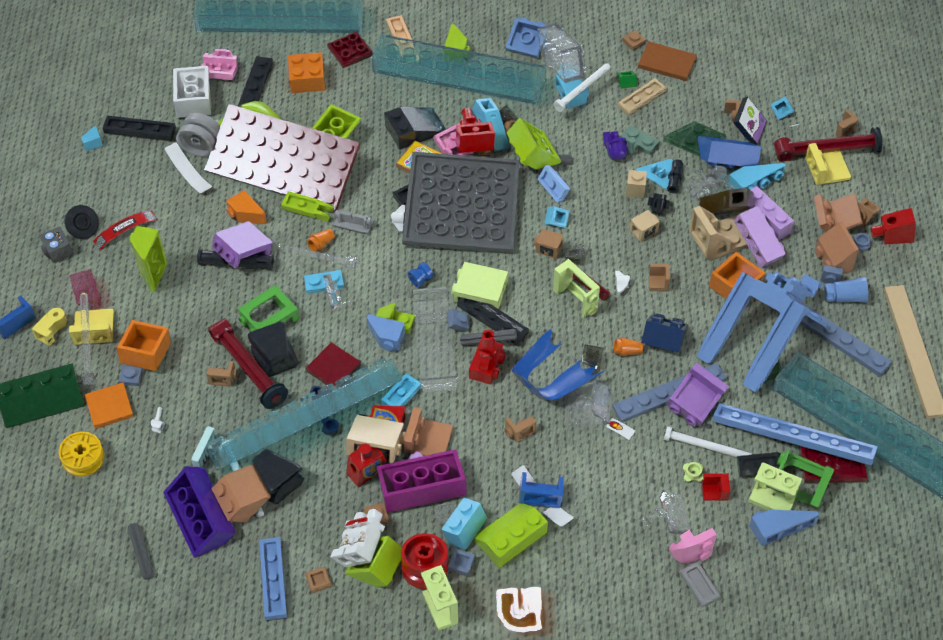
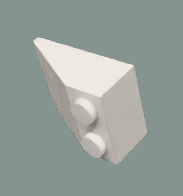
M208 66L173 69V102L176 118L187 117L190 113L196 112L211 115Z

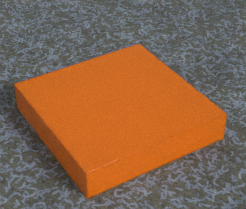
M123 382L85 394L95 429L134 417Z

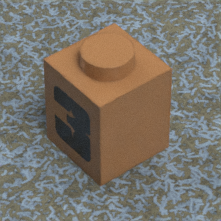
M542 229L540 235H536L534 240L536 253L557 259L563 246L564 235Z

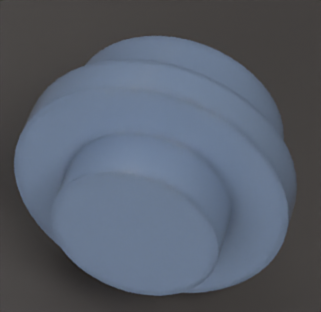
M859 233L853 237V241L859 251L869 249L871 241L867 234Z

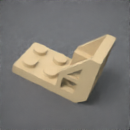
M703 207L693 208L689 232L706 259L712 260L748 247L734 223L738 215L718 221L713 213Z

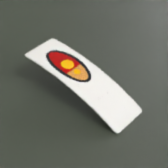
M613 418L606 426L628 440L635 432L629 426Z

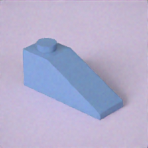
M771 509L765 512L759 511L752 516L749 526L760 545L764 546L816 524L819 513L817 511Z

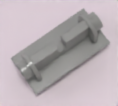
M339 209L335 211L334 216L337 218L333 226L368 234L374 219L369 218L368 215H354L351 212Z

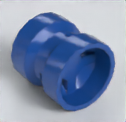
M425 262L419 264L417 269H412L407 273L409 280L417 288L423 285L425 280L429 281L434 277L431 268Z

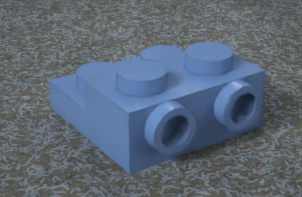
M515 18L505 47L506 51L538 58L549 32L548 25L543 22H531L527 18Z

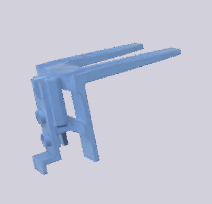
M777 271L774 274L769 272L765 278L768 281L764 283L742 272L707 333L697 357L708 364L712 363L752 297L780 312V315L750 366L743 383L747 388L757 392L768 378L804 316L826 328L828 326L827 323L821 320L823 317L801 304L806 297L810 296L813 298L818 288L823 287L822 283L806 274L799 281L792 276L788 279Z

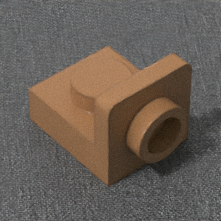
M742 100L725 101L724 113L731 114V121H734Z
M848 109L844 111L843 119L837 125V137H845L857 129L859 119Z
M868 198L858 203L862 227L866 226L869 220L881 210L880 207Z
M234 361L229 362L227 370L208 368L206 375L209 385L232 387L233 380L238 378V369L235 368Z
M531 416L520 420L517 425H514L510 418L505 419L504 431L508 438H513L517 443L536 432V420Z

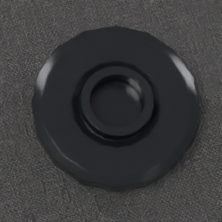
M77 205L66 213L64 225L67 232L74 238L86 239L96 233L99 219L96 212L89 206Z

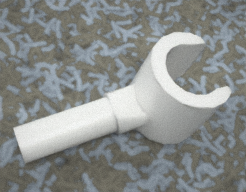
M158 407L156 417L151 421L152 431L158 433L162 432L165 425L164 422L160 421L161 407Z

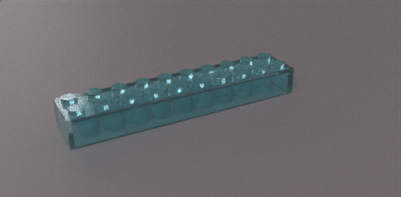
M196 0L193 19L196 32L362 33L364 0Z
M381 34L371 58L372 71L374 73L538 105L546 82L547 66L384 34Z
M797 352L776 376L772 390L845 437L878 446L876 457L943 499V442L800 352Z
M383 358L370 365L371 369L366 366L353 373L354 377L352 378L350 375L339 379L335 382L336 386H333L331 383L318 390L319 394L317 395L315 392H312L301 398L300 403H297L295 400L282 407V412H279L278 409L265 415V420L263 421L258 418L247 424V428L244 430L242 427H239L228 433V437L225 439L222 435L209 442L210 446L206 451L216 471L402 381V377L393 359L386 361Z

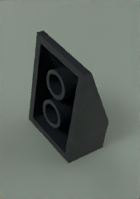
M399 107L384 113L385 127L399 150L411 146L415 140L422 142L446 130L433 107Z

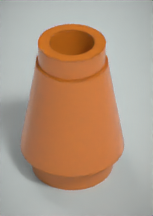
M327 229L310 235L309 239H307L308 247L313 252L321 251L335 238L334 232L331 229Z
M620 337L614 341V354H619V356L642 354L643 343Z

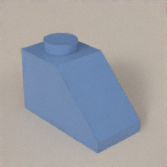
M368 314V328L379 346L387 351H399L405 335V323Z

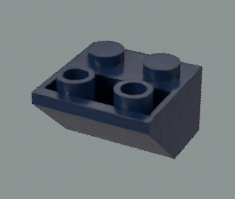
M654 313V315H650L646 320L641 343L679 352L688 324L684 323L682 319L673 318L670 320L666 319L665 315Z

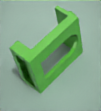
M276 285L238 308L240 315L238 319L243 327L247 326L249 328V332L279 321L285 322L290 319L294 323L299 319L298 308ZM270 299L281 309L262 322H256L250 318V314L254 309Z
M787 449L786 454L781 453L777 464L780 465V470L787 466H796L821 477L814 496L798 490L795 498L797 501L818 509L834 469L828 466H821L793 454Z

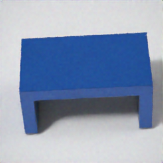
M22 296L18 297L21 306L0 319V336L3 339H6L36 319L31 305Z
M522 472L519 490L520 504L560 508L563 498V477L559 476L557 485L526 482L527 472Z

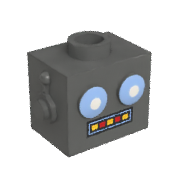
M60 226L39 235L43 244L40 246L45 256L49 255L52 263L73 255L70 243Z

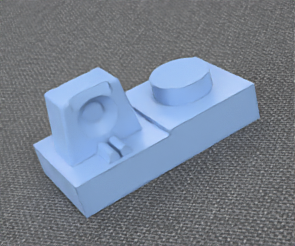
M545 165L538 180L557 203H561L564 201L570 188L557 171H554L550 165Z

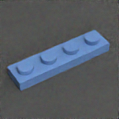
M280 537L259 540L265 620L287 618Z

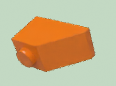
M245 190L226 200L228 207L226 211L230 218H235L238 222L242 223L248 221L253 224L267 223L265 212Z

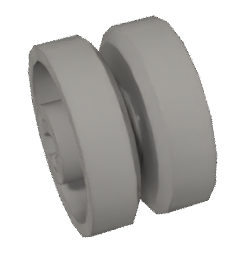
M190 113L177 133V143L184 151L191 155L208 157L214 148L220 126L214 119L205 114Z

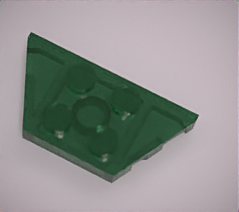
M693 121L665 135L663 141L701 157L698 136L726 139V134Z

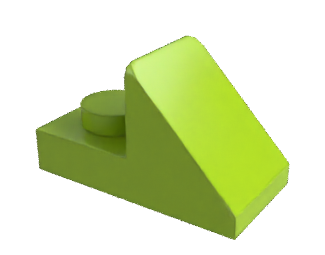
M396 303L379 308L376 314L377 317L405 323V333L408 334L415 320V315L397 311Z

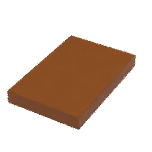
M648 41L638 63V68L687 81L697 54Z

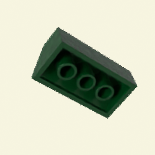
M73 363L0 383V411L6 429L85 406L78 375Z

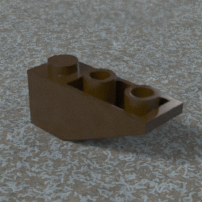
M748 188L726 190L701 197L700 206L714 215L745 212L754 208V192Z

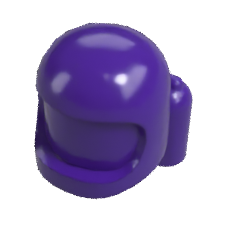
M618 131L604 132L603 141L609 158L612 160L624 159L628 152L626 138H619Z

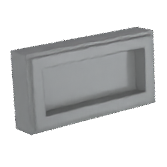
M699 562L680 570V575L702 608L721 598Z

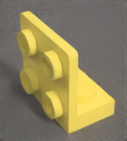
M816 143L808 145L805 159L816 185L850 180L851 175L840 151L822 153L821 150H818Z
M114 310L76 311L75 323L69 326V333L74 345L113 342Z

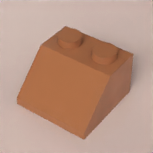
M841 221L818 238L815 254L823 261V267L827 265L842 268V274L852 272L859 249Z
M253 464L224 475L212 488L227 520L232 522H247L271 497Z

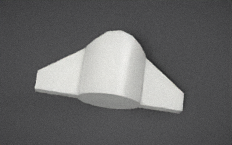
M401 205L391 214L392 223L399 232H403L405 205Z
M615 271L617 293H622L626 288H629L630 276L623 275L620 271Z

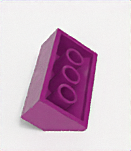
M457 449L376 466L387 513L467 495L466 478Z

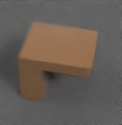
M650 264L649 291L668 292L670 281L669 264Z

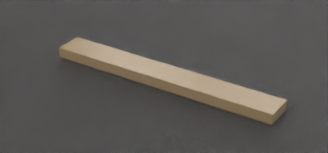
M904 285L885 287L884 293L926 419L943 417V399Z

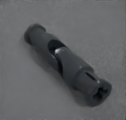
M201 248L198 249V265L205 263L219 267H232L215 250L203 251ZM256 253L240 259L238 267L241 266L247 269L268 268V270L272 271L274 255H258Z

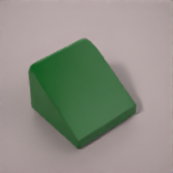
M633 71L616 73L621 89L637 87V75Z

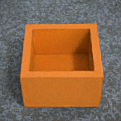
M322 52L288 55L291 93L325 91Z
M735 252L712 272L709 287L727 299L742 272L764 282L765 272L738 252Z
M132 320L117 346L119 363L157 371L171 344L169 328Z

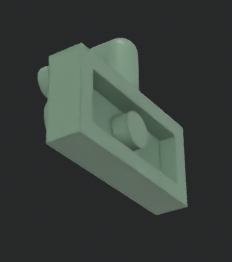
M629 126L620 136V138H626L628 155H633L637 149L651 155L660 143V140L632 126Z

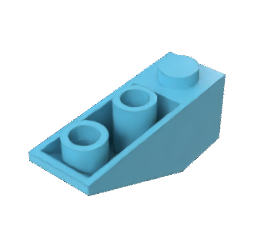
M491 98L475 100L472 112L473 116H476V122L477 118L482 123L492 122L495 131L494 152L509 149L510 145L504 125L495 103Z
M785 164L744 166L729 174L728 186L731 189L748 188L751 190L756 186L764 189L772 181H778L783 177Z

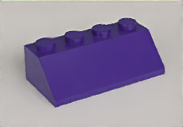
M185 466L163 493L193 557L196 558L225 545L236 531L231 521L227 520L212 491L214 486L205 468Z

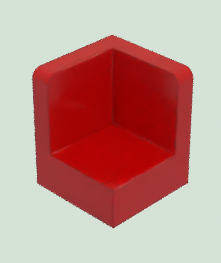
M705 473L703 475V500L728 501L730 495L729 473Z

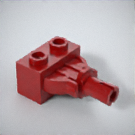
M466 108L462 109L461 115L464 120L460 121V125H456V145L459 153L494 150L495 131L492 122L482 123L479 118H477L476 122V116H473L471 108H468V113Z
M485 330L469 367V379L489 385L492 384L493 379L498 378L500 372L499 364H503L506 357L504 344L496 342L492 330Z

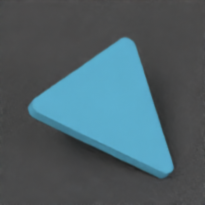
M668 159L637 168L636 171H646V178L667 190L669 183L668 173L671 171L673 160Z

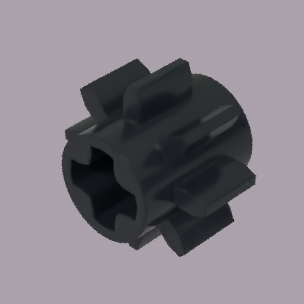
M653 193V197L648 198L647 205L651 206L650 211L664 213V209H669L670 200H666L667 195Z

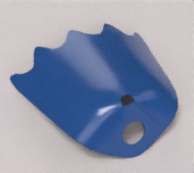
M551 329L537 340L512 369L514 375L531 393L544 400L559 399L604 372L592 375L595 367L582 369L580 367L581 360H579L559 375L550 385L536 389L528 381L529 374L562 345L551 344Z

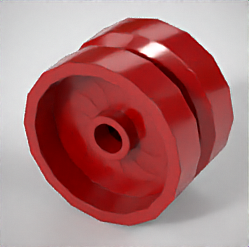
M422 533L406 540L401 550V567L403 578L408 584L415 588L427 589L421 572L440 565L447 577L448 549L441 538L434 534Z

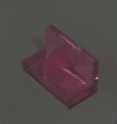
M92 269L71 274L69 277L77 305L80 306L93 302L95 310L103 308Z

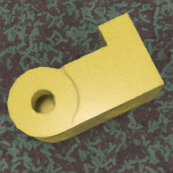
M53 308L46 313L32 328L34 337L51 346L55 341L54 334L67 324L64 311L61 308Z

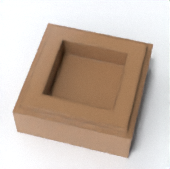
M325 566L305 573L311 593L332 587Z

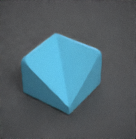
M786 96L770 105L778 120L794 112Z
M96 126L81 137L85 151L103 146Z
M555 206L548 207L545 225L566 229L569 210Z

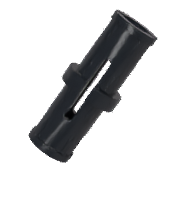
M678 159L672 161L671 171L668 173L669 183L667 191L669 193H677L679 191V183L682 180L683 162Z

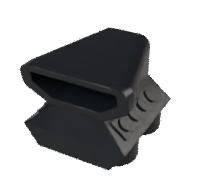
M283 321L248 333L247 336L251 343L250 348L255 360L268 377L296 368L299 364L287 337L286 326Z
M269 449L263 450L252 460V464L271 496L268 501L273 504H279L301 486L304 478L299 474L302 469L300 465Z

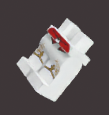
M370 509L368 514L363 512L356 513L354 520L346 521L344 527L347 529L342 534L343 541L340 548L334 549L330 557L344 567L371 563L380 534L385 528L380 523L383 515L376 509Z

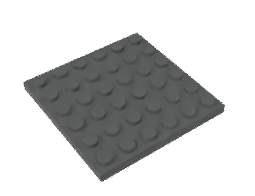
M412 151L402 245L513 254L520 160Z

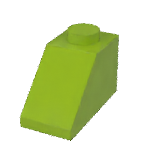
M451 24L444 46V59L464 62L465 57L469 56L470 46L467 45V38L455 24Z

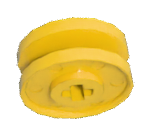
M81 431L66 437L60 444L58 452L63 468L67 473L79 477L91 475L97 471L103 464L105 456L101 442L96 435Z

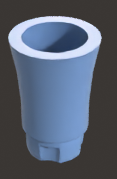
M866 277L825 284L824 294L826 302L867 303L868 285Z

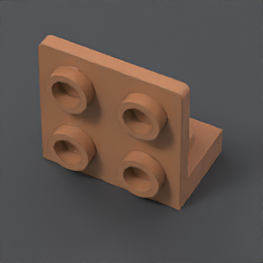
M855 193L829 202L828 199L825 200L821 194L814 196L819 226L825 233L841 221L846 229L862 224L858 199Z
M414 407L403 441L404 453L414 454L418 451L423 456L447 451L453 426L425 420V417H422V408Z

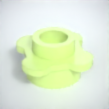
M691 462L683 465V470L685 471L684 480L686 482L695 480L702 482L703 466L701 464Z

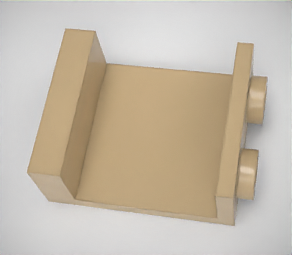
M357 415L346 438V455L356 451L359 444L367 443L371 447L390 450L389 463H394L396 456H400L402 444H404L403 441L406 432H403L404 423Z

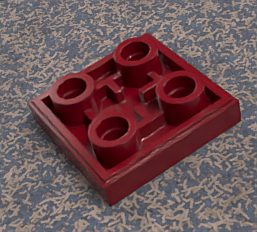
M357 32L327 44L328 49L343 68L373 56V52Z
M330 342L306 367V372L334 391H337L361 366V361Z

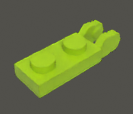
M290 191L287 192L281 203L283 210L326 222L329 221L330 216L322 211L333 213L334 207L331 204Z

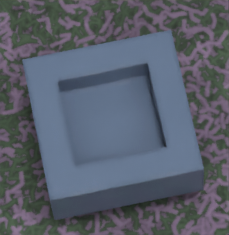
M824 265L820 281L825 283L840 281L843 269Z
M452 308L447 312L449 328L461 332H466L469 329L467 313Z
M123 365L119 383L123 382L124 385L139 386L143 368Z
M454 549L448 565V571L469 576L475 555Z

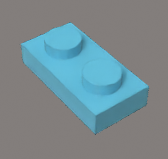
M341 270L304 276L307 294L344 288Z
M406 373L381 399V404L405 406L422 388V385Z

